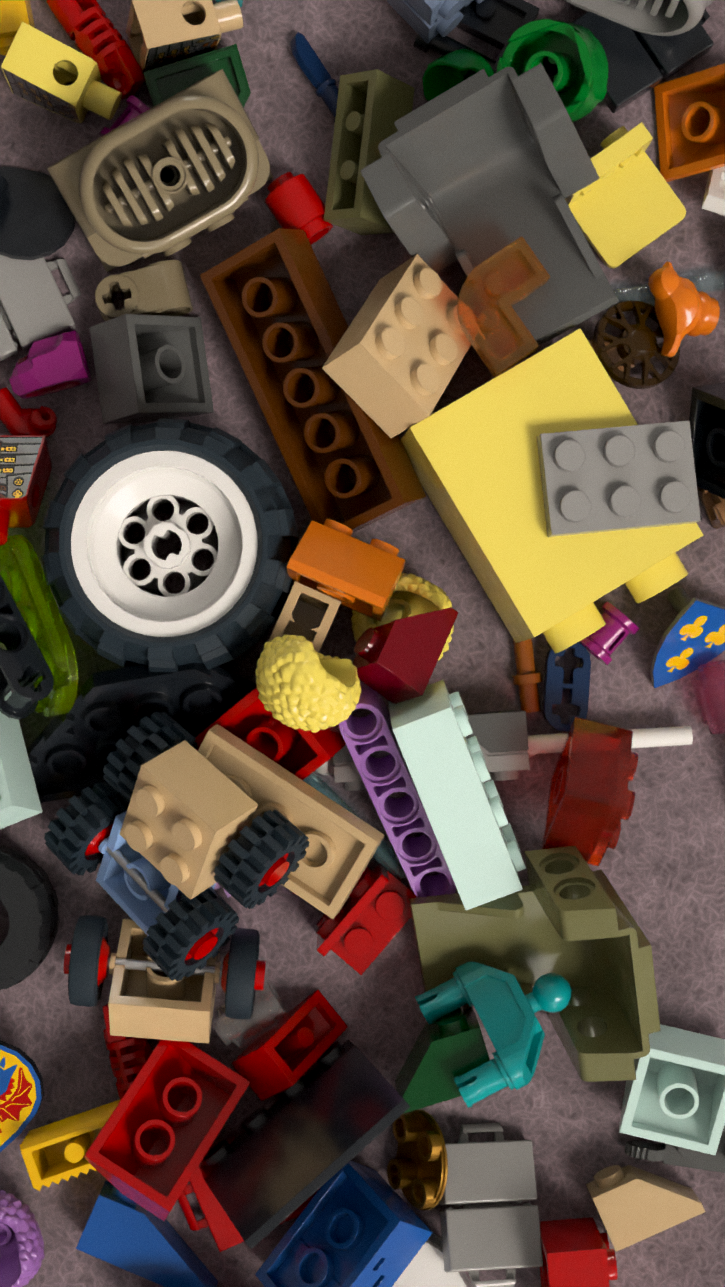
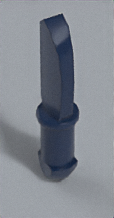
M298 32L290 42L292 54L304 74L316 88V95L322 98L335 118L339 90L336 86L337 82L335 79H331L330 74L305 36Z

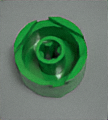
M541 19L523 25L507 41L509 43L503 56L499 58L497 72L506 67H513L517 75L520 76L542 63L548 74L554 70V64H557L558 74L554 76V81L551 82L572 122L586 116L604 99L607 92L608 61L601 43L589 29L573 23Z

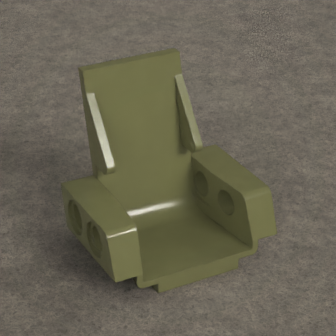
M576 846L524 851L529 885L522 886L523 889L469 910H465L459 893L408 899L424 993L453 978L452 972L456 971L455 968L466 962H477L513 974L525 995L532 992L534 983L540 976L547 973L559 974L569 982L571 998L568 1006L562 1011L555 1013L547 1012V1015L579 1077L587 1082L636 1080L634 1059L645 1057L649 1054V1034L661 1031L652 947L602 869L592 871Z

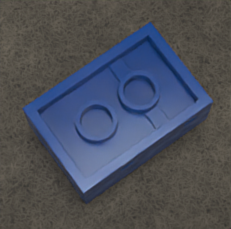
M351 1160L320 1187L255 1275L264 1287H392L433 1232L376 1170Z

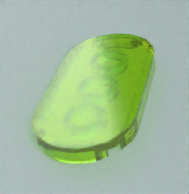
M10 535L7 542L0 546V575L54 678L53 689L46 698L38 701L35 711L37 713L44 712L43 715L45 717L63 715L72 709L78 690V668L73 644L62 616L58 612L59 609L50 586L46 585L44 571L33 546L23 535ZM42 676L34 684L35 688L43 680Z

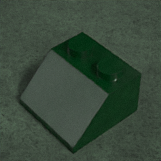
M462 1006L435 1020L431 1025L426 1022L395 1080L396 1091L410 1106L404 1113L460 1097L459 1087H457L454 1077L461 1076L490 1060L473 1007L463 1010Z

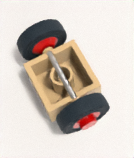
M92 915L79 917L74 930L72 944H67L64 956V974H68L70 1004L76 1006H97L101 997L104 980L107 978L108 972L113 974L108 1002L110 1035L209 1044L216 985L219 983L220 977L221 988L225 993L226 1017L241 1020L251 1019L254 1009L255 991H263L266 960H258L259 931L237 928L231 936L230 951L224 956L223 967H221V962H219V953L214 959L211 956L207 960V965L201 970L197 967L194 975L188 978L184 976L182 980L176 981L175 979L171 980L143 950V939L147 935L133 920L123 919L117 953H111L110 946L108 945L107 919Z

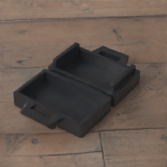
M706 9L701 20L694 28L673 36H656L641 33L590 11L571 22L589 29L599 40L605 51L608 61L607 92L603 100L612 113L617 112L657 86L662 79H668L702 57L714 45V42L702 26L710 17Z

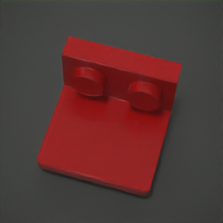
M381 863L373 871L366 866L350 893V898L345 902L334 919L323 914L316 924L319 927L315 932L317 934L316 950L323 956L332 950L360 975L365 972L411 918L408 899L417 898L407 885Z

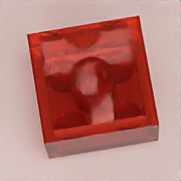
M575 717L551 775L542 849L576 846L587 864L599 866L607 848H616L621 830L620 820H629L635 801V791L628 790V782L633 780L638 763V753L631 751L633 731Z

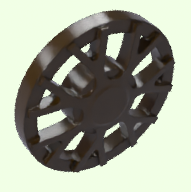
M641 301L620 302L607 310L595 327L593 344L597 357L608 375L626 387L648 389L659 385L674 372L680 357V346L673 357L668 359L662 355V349L658 347L656 338H664L655 307L651 304ZM633 311L636 324L629 325L623 312ZM647 317H650L659 325L654 332L645 326ZM607 323L622 331L618 338L604 332ZM604 340L609 342L610 344L605 346ZM617 347V352L622 360L614 364L609 358L607 351ZM653 356L666 367L661 374L657 372L650 362V358ZM631 364L635 366L641 365V379L629 376ZM623 366L624 371L622 372L618 367Z

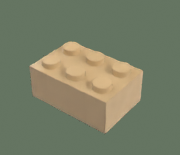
M416 254L378 281L322 369L390 438H393L431 415L483 324L475 317L470 308L464 305L440 279L439 275Z

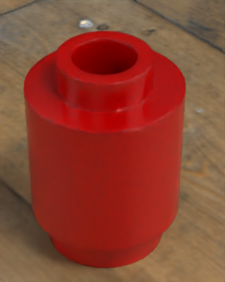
M287 172L276 178L267 187L270 194L265 199V204L282 229L304 230L312 245L328 234L333 228L331 223L324 221L325 205L304 174L293 176L291 172Z

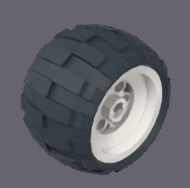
M159 419L157 422L139 426L130 424L105 435L103 442L85 455L81 453L63 474L65 479L54 500H49L42 528L45 529L44 555L41 556L46 585L50 586L59 606V614L73 633L79 635L97 651V654L122 667L144 664L149 665L150 672H178L179 665L204 663L209 670L239 657L258 643L274 622L278 620L293 586V580L287 574L286 567L299 544L294 511L280 480L266 461L247 447L242 440L217 427H206L191 423L186 419ZM171 502L174 506L173 516L166 521L157 520L154 514L157 506ZM195 514H203L208 519V528L202 534H193L188 528L189 519ZM137 523L142 524L145 528L144 539L138 544H130L128 540L134 525ZM172 533L177 534L182 542L179 555L170 553L166 560H162L156 550L158 540L160 538L168 540ZM200 550H209L214 556L212 567L206 571H200L194 566V556ZM145 559L151 566V572L146 579L138 581L133 574V565L135 561ZM174 572L181 573L185 579L184 589L177 594L169 593L165 586L166 578Z

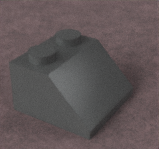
M124 314L89 327L103 424L145 423L158 421L159 419H174L214 412L201 317Z

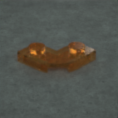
M522 236L480 263L471 271L461 288L457 302V315L461 329L494 378L523 360L539 347L512 306L545 285L551 277Z

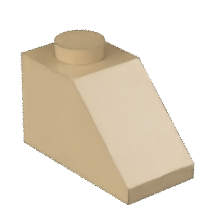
M619 1165L606 1167L594 1175V1181L586 1184L616 1252L705 1212L702 1203L693 1189L631 1165L623 1168Z

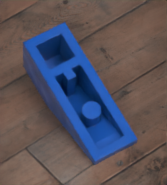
M104 1182L77 1244V1250L164 1287H217L218 1280L166 1219L165 1221L159 1219L124 1196L110 1182Z

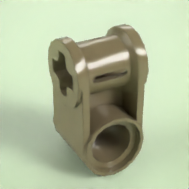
M179 260L160 261L141 269L110 275L97 285L95 291V302L104 321L124 314L183 316L193 310L182 263ZM117 293H122L125 299V308L122 310H115L113 305V295Z

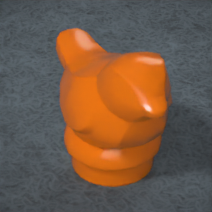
M667 261L662 268L657 269L650 275L648 286L650 292L655 297V311L664 335L661 353L663 356L671 358L676 355L681 340L686 334L693 337L698 335L706 336L715 329L720 315L719 303L706 292L697 291L695 284L689 279L679 277L671 262Z

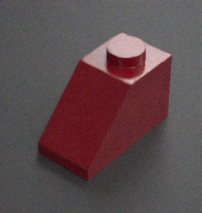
M450 607L397 619L381 626L367 629L359 637L354 647L356 656L353 665L357 667L358 678L393 704L423 696L458 612Z

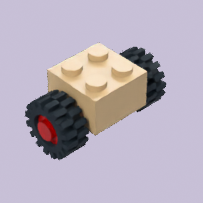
M154 712L151 718L147 716L142 718L139 727L136 728L133 725L127 731L129 734L125 740L120 738L115 744L118 749L115 752H110L107 757L110 763L106 764L103 769L105 773L103 776L104 780L129 802L120 835L133 850L146 858L162 873L163 877L170 884L175 885L190 900L215 883H218L245 908L252 909L256 904L261 905L265 902L267 895L272 897L277 892V887L280 884L284 885L289 880L287 876L290 872L297 870L300 865L297 862L303 859L307 853L305 849L309 847V838L278 810L274 809L273 812L268 810L262 817L257 816L253 819L258 804L196 750L198 744L195 742L196 739L166 712L161 714Z

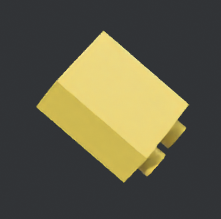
M581 328L411 426L401 439L421 485L515 643L535 638L543 633L555 654L583 640L606 624L594 601L622 584H626L638 604L686 577L688 572L676 552L704 536L697 523L557 537L547 536L537 436L544 433L638 425Z

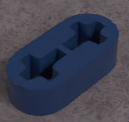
M579 642L568 647L572 649V655L580 658L581 661L580 667L571 669L570 683H563V667L555 666L556 656H564L565 650L555 654L552 648H550L545 659L542 702L543 717L551 727L564 732L574 731L579 728L586 720L588 713L591 660L586 647ZM563 688H569V703L577 706L578 711L577 715H570L568 722L562 724L560 716L552 713L553 704H561Z

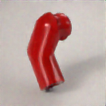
M7 387L0 389V420L11 435H45L47 438L54 433L57 416L51 408L47 406H41L40 409L21 408Z

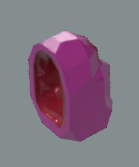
M74 330L33 342L27 356L18 359L13 369V374L9 379L13 392L22 399L34 398L78 387L90 382L91 374L79 334Z

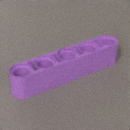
M360 682L361 693L356 709L364 708L372 712L366 717L361 718L350 715L347 720L339 723L342 737L415 896L418 898L454 894L456 891L455 883L392 730L388 709L378 692L364 682ZM379 750L390 753L384 758H372L369 756L371 753ZM399 791L407 793L402 798H390L388 796L393 792ZM413 832L424 833L420 837L415 838L407 836ZM433 871L441 872L434 876L425 875Z

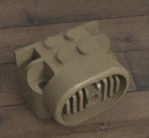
M223 69L201 79L47 167V171L107 272L118 266L130 264L142 256L147 258L154 253L162 252L167 257L176 253L192 242L190 237L204 229H208L211 232L235 218L233 212L249 199L248 196L258 191L268 180L274 178L270 171L268 157L259 142V136ZM164 167H169L172 171V177L168 181H162L160 178V172Z

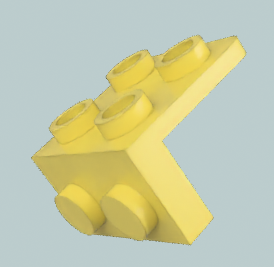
M642 122L629 132L625 126H622L605 138L600 144L604 150L591 158L600 179L565 198L582 233L604 264L609 268L619 267L680 223L686 215L684 205L645 152L653 137Z

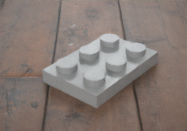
M689 420L544 433L537 436L548 537L692 524L701 521Z

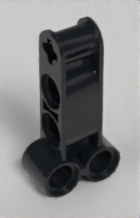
M0 575V642L7 648V650L0 648V712L9 718L23 719L34 712L38 701H41L50 694L53 689L54 678ZM42 676L43 680L35 688L34 684ZM13 690L11 696L5 701V696Z

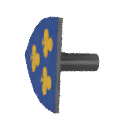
M676 588L669 593L667 599L678 615L664 632L663 636L657 641L658 646L651 665V679L654 688L676 681L692 673L725 650V607L695 597L691 600L683 588Z

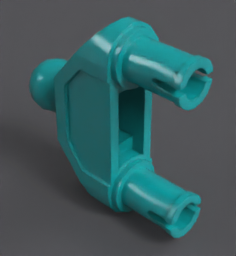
M466 962L455 968L456 971L452 972L453 978L421 995L415 996L429 1025L466 1004L470 1008L474 1006L496 1049L492 1053L493 1059L461 1076L454 1077V1081L457 1087H459L458 1090L468 1108L507 1086L511 1090L514 1088L518 1090L531 1081L545 1036L534 1013L540 1010L555 1013L562 1011L568 1006L571 998V987L564 977L555 973L544 974L535 981L532 992L525 995L513 974L477 962Z

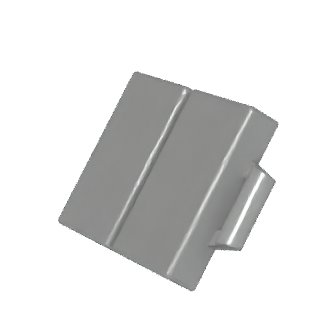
M0 255V361L18 354V344L13 341L9 330H14V338L18 339L22 349L25 351L30 349L35 341L69 332L76 328L67 306L82 294L65 259H55L56 261L46 262L44 257L31 261L11 259ZM58 268L70 291V294L63 297L51 271Z
M499 1123L461 1124L458 1143H445L448 1158V1175L445 1191L439 1204L454 1205V1207H460L464 1204V1209L448 1207L440 1212L444 1271L446 1273L468 1271L473 1287H514L516 1283V1268L543 1266L538 1206L531 1205V1203H526L523 1206H510L509 1203L520 1204L522 1201L537 1199L532 1140L505 1141L502 1133L503 1128ZM494 1133V1141L469 1142L468 1134ZM505 1269L506 1279L480 1281L479 1271Z

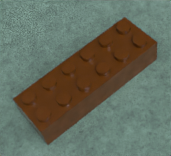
M278 228L200 275L313 521L324 525L326 519L334 520L351 528L354 533L427 497L399 436L396 435L390 438L322 369L348 329V325L304 230Z

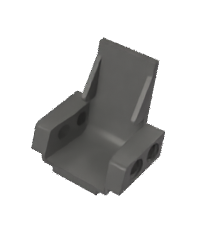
M542 63L520 76L517 75L513 67H506L488 77L484 69L395 121L398 132L381 141L378 146L382 157L360 170L384 218L412 257L418 254L435 272L457 260L459 261L512 360L519 358L619 302L565 198L600 178Z

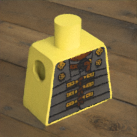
M24 22L21 23L1 65L12 93L77 123L83 122L88 110L111 120L118 109L122 93L101 83L97 62Z

